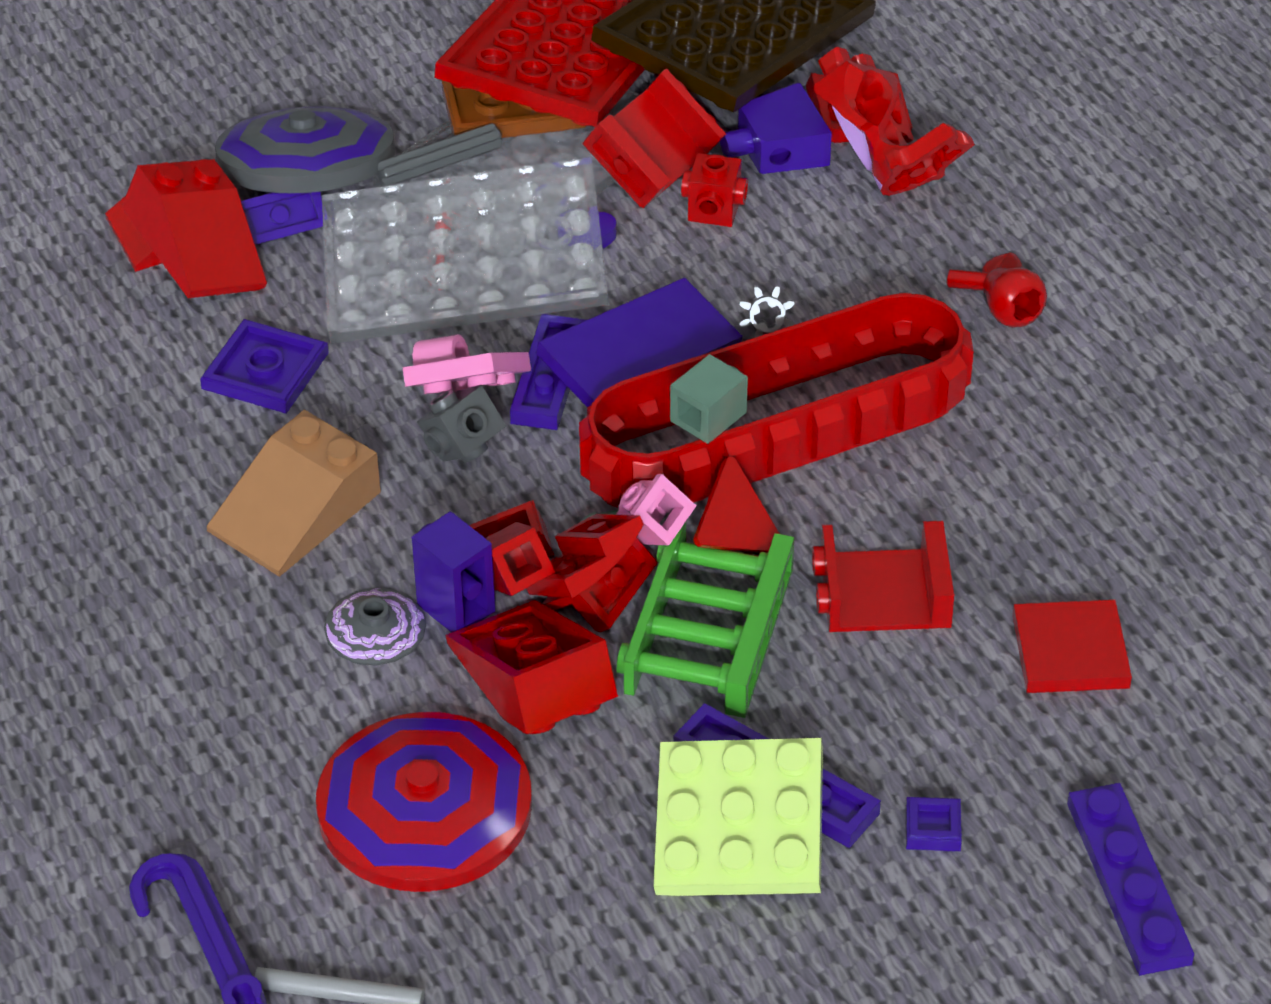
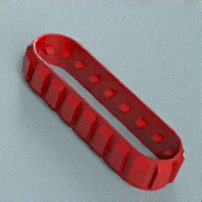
M899 293L866 301L623 380L603 390L594 402L587 407V417L579 422L580 473L590 481L591 491L599 495L607 504L618 508L623 494L629 487L640 480H653L657 474H663L694 503L709 498L721 464L728 457H734L737 460L749 483H753L930 423L947 414L965 397V387L971 384L974 354L971 333L963 327L958 314L944 302L926 295ZM901 353L919 355L934 361L724 431L709 444L702 440H697L670 450L648 454L628 452L616 447L624 441L676 425L670 421V385L709 354L727 365L737 368L741 373L748 376L747 401L881 356Z

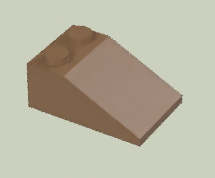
M304 409L268 439L208 523L207 532L280 577L381 493L377 452Z

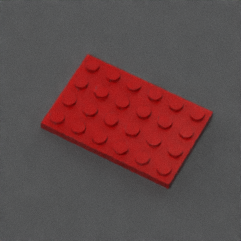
M495 0L436 62L434 78L449 82L454 87L460 89L469 88L489 94L492 98L499 101H512L525 105L539 113H551L571 119L578 125L596 127L645 69L643 66L623 56L615 55L609 49L591 41L593 25L633 0Z

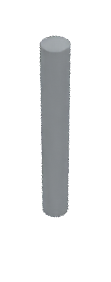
M257 967L255 977L261 982L264 991L363 1004H423L425 989L264 967Z

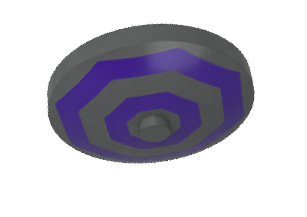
M309 106L271 111L242 120L229 127L218 137L215 144V152L218 165L234 184L271 193H311L346 187L377 175L379 162L395 156L394 134L390 125L373 114L350 108Z

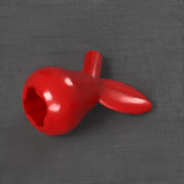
M1005 253L990 259L985 263L981 272L950 269L948 272L947 286L949 288L983 290L990 313L999 323L1011 328L1027 326L1042 314L1046 306L1047 291L1045 283L1035 272L1023 268L1020 259L1014 253Z

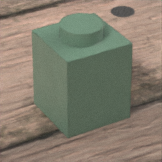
M709 354L670 385V421L709 444L747 413L748 376L741 373L737 368L727 365Z

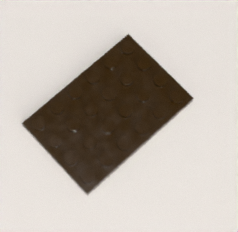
M633 0L593 25L591 41L609 49L615 55L623 56L643 66L648 72L659 75L667 68L677 80L685 85L687 91L694 92L714 102L719 108L730 110L734 113L874 15L876 1Z

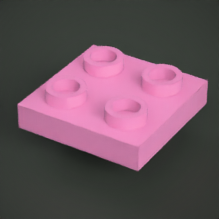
M459 334L417 341L412 353L413 366L402 367L405 387L423 386L424 394L445 393L449 390H453L456 393L458 390L480 385L490 387L516 383L515 374L531 371L529 352L486 353L470 356L468 346L464 338Z

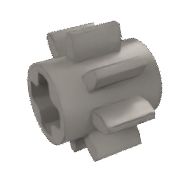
M754 286L756 298L751 303L745 300H740L739 302L742 308L749 310V317L739 322L740 327H747L753 324L756 328L754 332V338L762 336L763 332L777 331L782 324L788 327L793 326L795 323L785 317V310L792 308L795 305L794 301L787 300L781 303L777 299L780 293L779 286H775L770 295H763L761 289L758 286ZM766 301L770 307L779 306L780 312L774 315L775 323L767 326L763 320H754V315L760 312L758 304Z

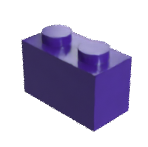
M451 511L433 523L423 526L418 533L411 537L417 604L451 633L480 622L495 612L491 542Z

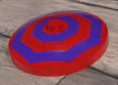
M415 712L397 715L378 721L355 733L330 757L322 771L316 791L318 824L324 842L333 856L349 871L364 880L400 891L429 892L449 889L469 883L489 873L504 862L519 845L527 830L532 811L530 775L524 760L516 748L504 736L486 724L461 715L443 712Z

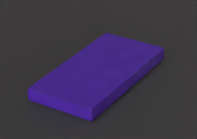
M684 277L538 341L536 354L588 407L603 390L623 380L740 343L743 336Z

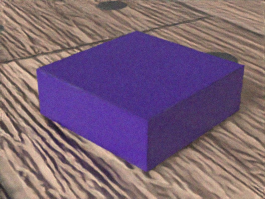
M906 798V849L961 851V799Z

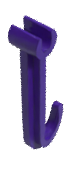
M172 853L157 855L143 863L133 875L129 886L131 901L139 917H146L150 913L146 892L149 885L159 879L169 880L175 888L219 986L224 1004H267L261 982L252 976L200 864L187 855Z

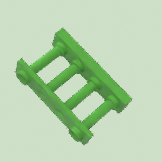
M685 522L669 546L658 545L657 562L659 565L631 642L622 643L617 658L616 671L617 673L624 674V694L634 696L642 673L717 687L718 693L725 694V714L746 718L793 572L794 537L775 533L769 552H760L759 556L729 550L701 548L695 544L687 543ZM681 562L752 575L755 576V581L758 582L756 589L748 588L747 592L680 580L676 579ZM671 598L743 612V618L747 619L744 626L736 625L735 629L664 616L663 613L668 599ZM655 635L730 649V654L734 658L732 664L724 662L722 667L649 652Z

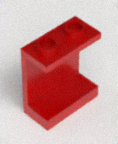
M666 68L642 94L615 116L610 114L603 119L582 144L640 207L645 208L683 176L685 170H690L693 167L697 153L709 154L726 133L717 124L715 118L707 113L691 96L685 85L677 80Z
M923 521L921 549L836 552L833 526L822 525L821 546L812 547V567L814 576H823V583L816 584L818 614L827 613L829 632L952 627L955 595L943 521Z

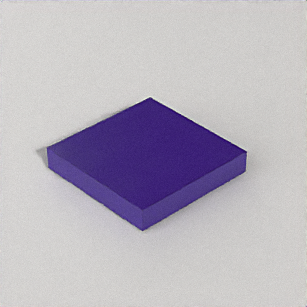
M243 319L200 378L201 389L287 414L328 355V343Z

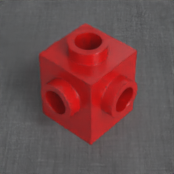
M697 153L692 171H684L681 185V196L688 198V221L727 227L733 226L738 206L745 205L748 193V178L741 177L742 159L724 157L717 154Z

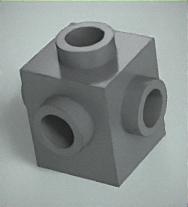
M482 385L458 390L456 393L453 390H449L439 395L428 404L431 411L417 421L424 432L426 446L443 462L462 459L463 463H467L479 457L488 449L485 442L506 427L505 422Z

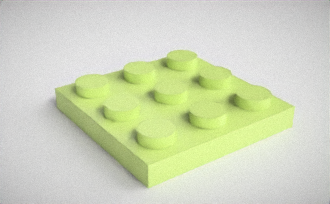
M821 738L660 742L654 865L655 894L698 896L821 893L823 746Z

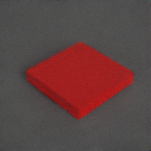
M1116 600L1014 604L1012 617L1026 693L1130 689L1132 675Z

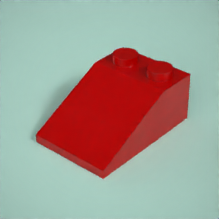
M215 159L163 162L137 166L121 208L187 298L257 291L266 287L265 274L237 188Z
M536 600L445 635L448 646L502 719L526 735L547 732L558 721L573 715L593 713L601 707L602 703L618 697L606 640Z

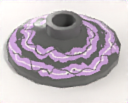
M370 588L355 591L340 599L328 612L324 631L328 645L338 656L355 664L377 666L396 662L412 653L423 640L426 620L422 608L412 597L394 589Z

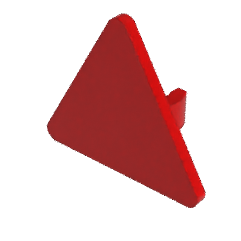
M728 457L721 464L693 541L697 547L768 553L774 534L780 533L734 457Z

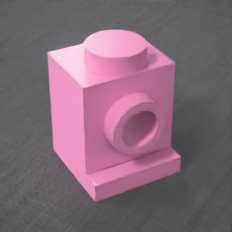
M657 474L653 480H640L629 487L620 500L619 511L616 515H640L644 525L637 539L643 545L669 546L697 505L663 474ZM667 513H670L669 516L667 517V519L664 521V523H663L662 526H661V525H660V522L662 521V519L664 518V516H665Z

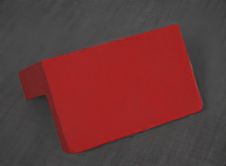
M636 538L618 563L588 589L573 598L548 596L543 605L552 610H557L572 604L595 631L603 632L612 627L658 562Z

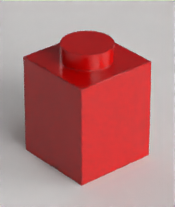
M515 522L486 538L492 543L494 590L513 596L556 573L535 527Z

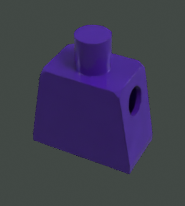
M796 83L755 98L738 109V129L725 132L726 135L720 141L724 157L735 158L748 154L761 174L830 165L832 132L801 83Z

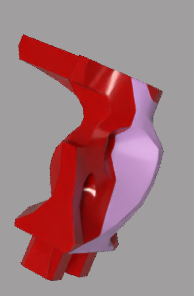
M841 47L833 48L818 60L825 77L814 84L815 93L832 105L844 134L868 171L872 172L882 195H895L915 189L932 180L941 179L945 176V168L975 145L969 134L965 131L956 130L946 123L940 124L914 143L907 145L914 138L901 98L900 82L892 72L877 69L871 55L862 53L850 58L847 49Z

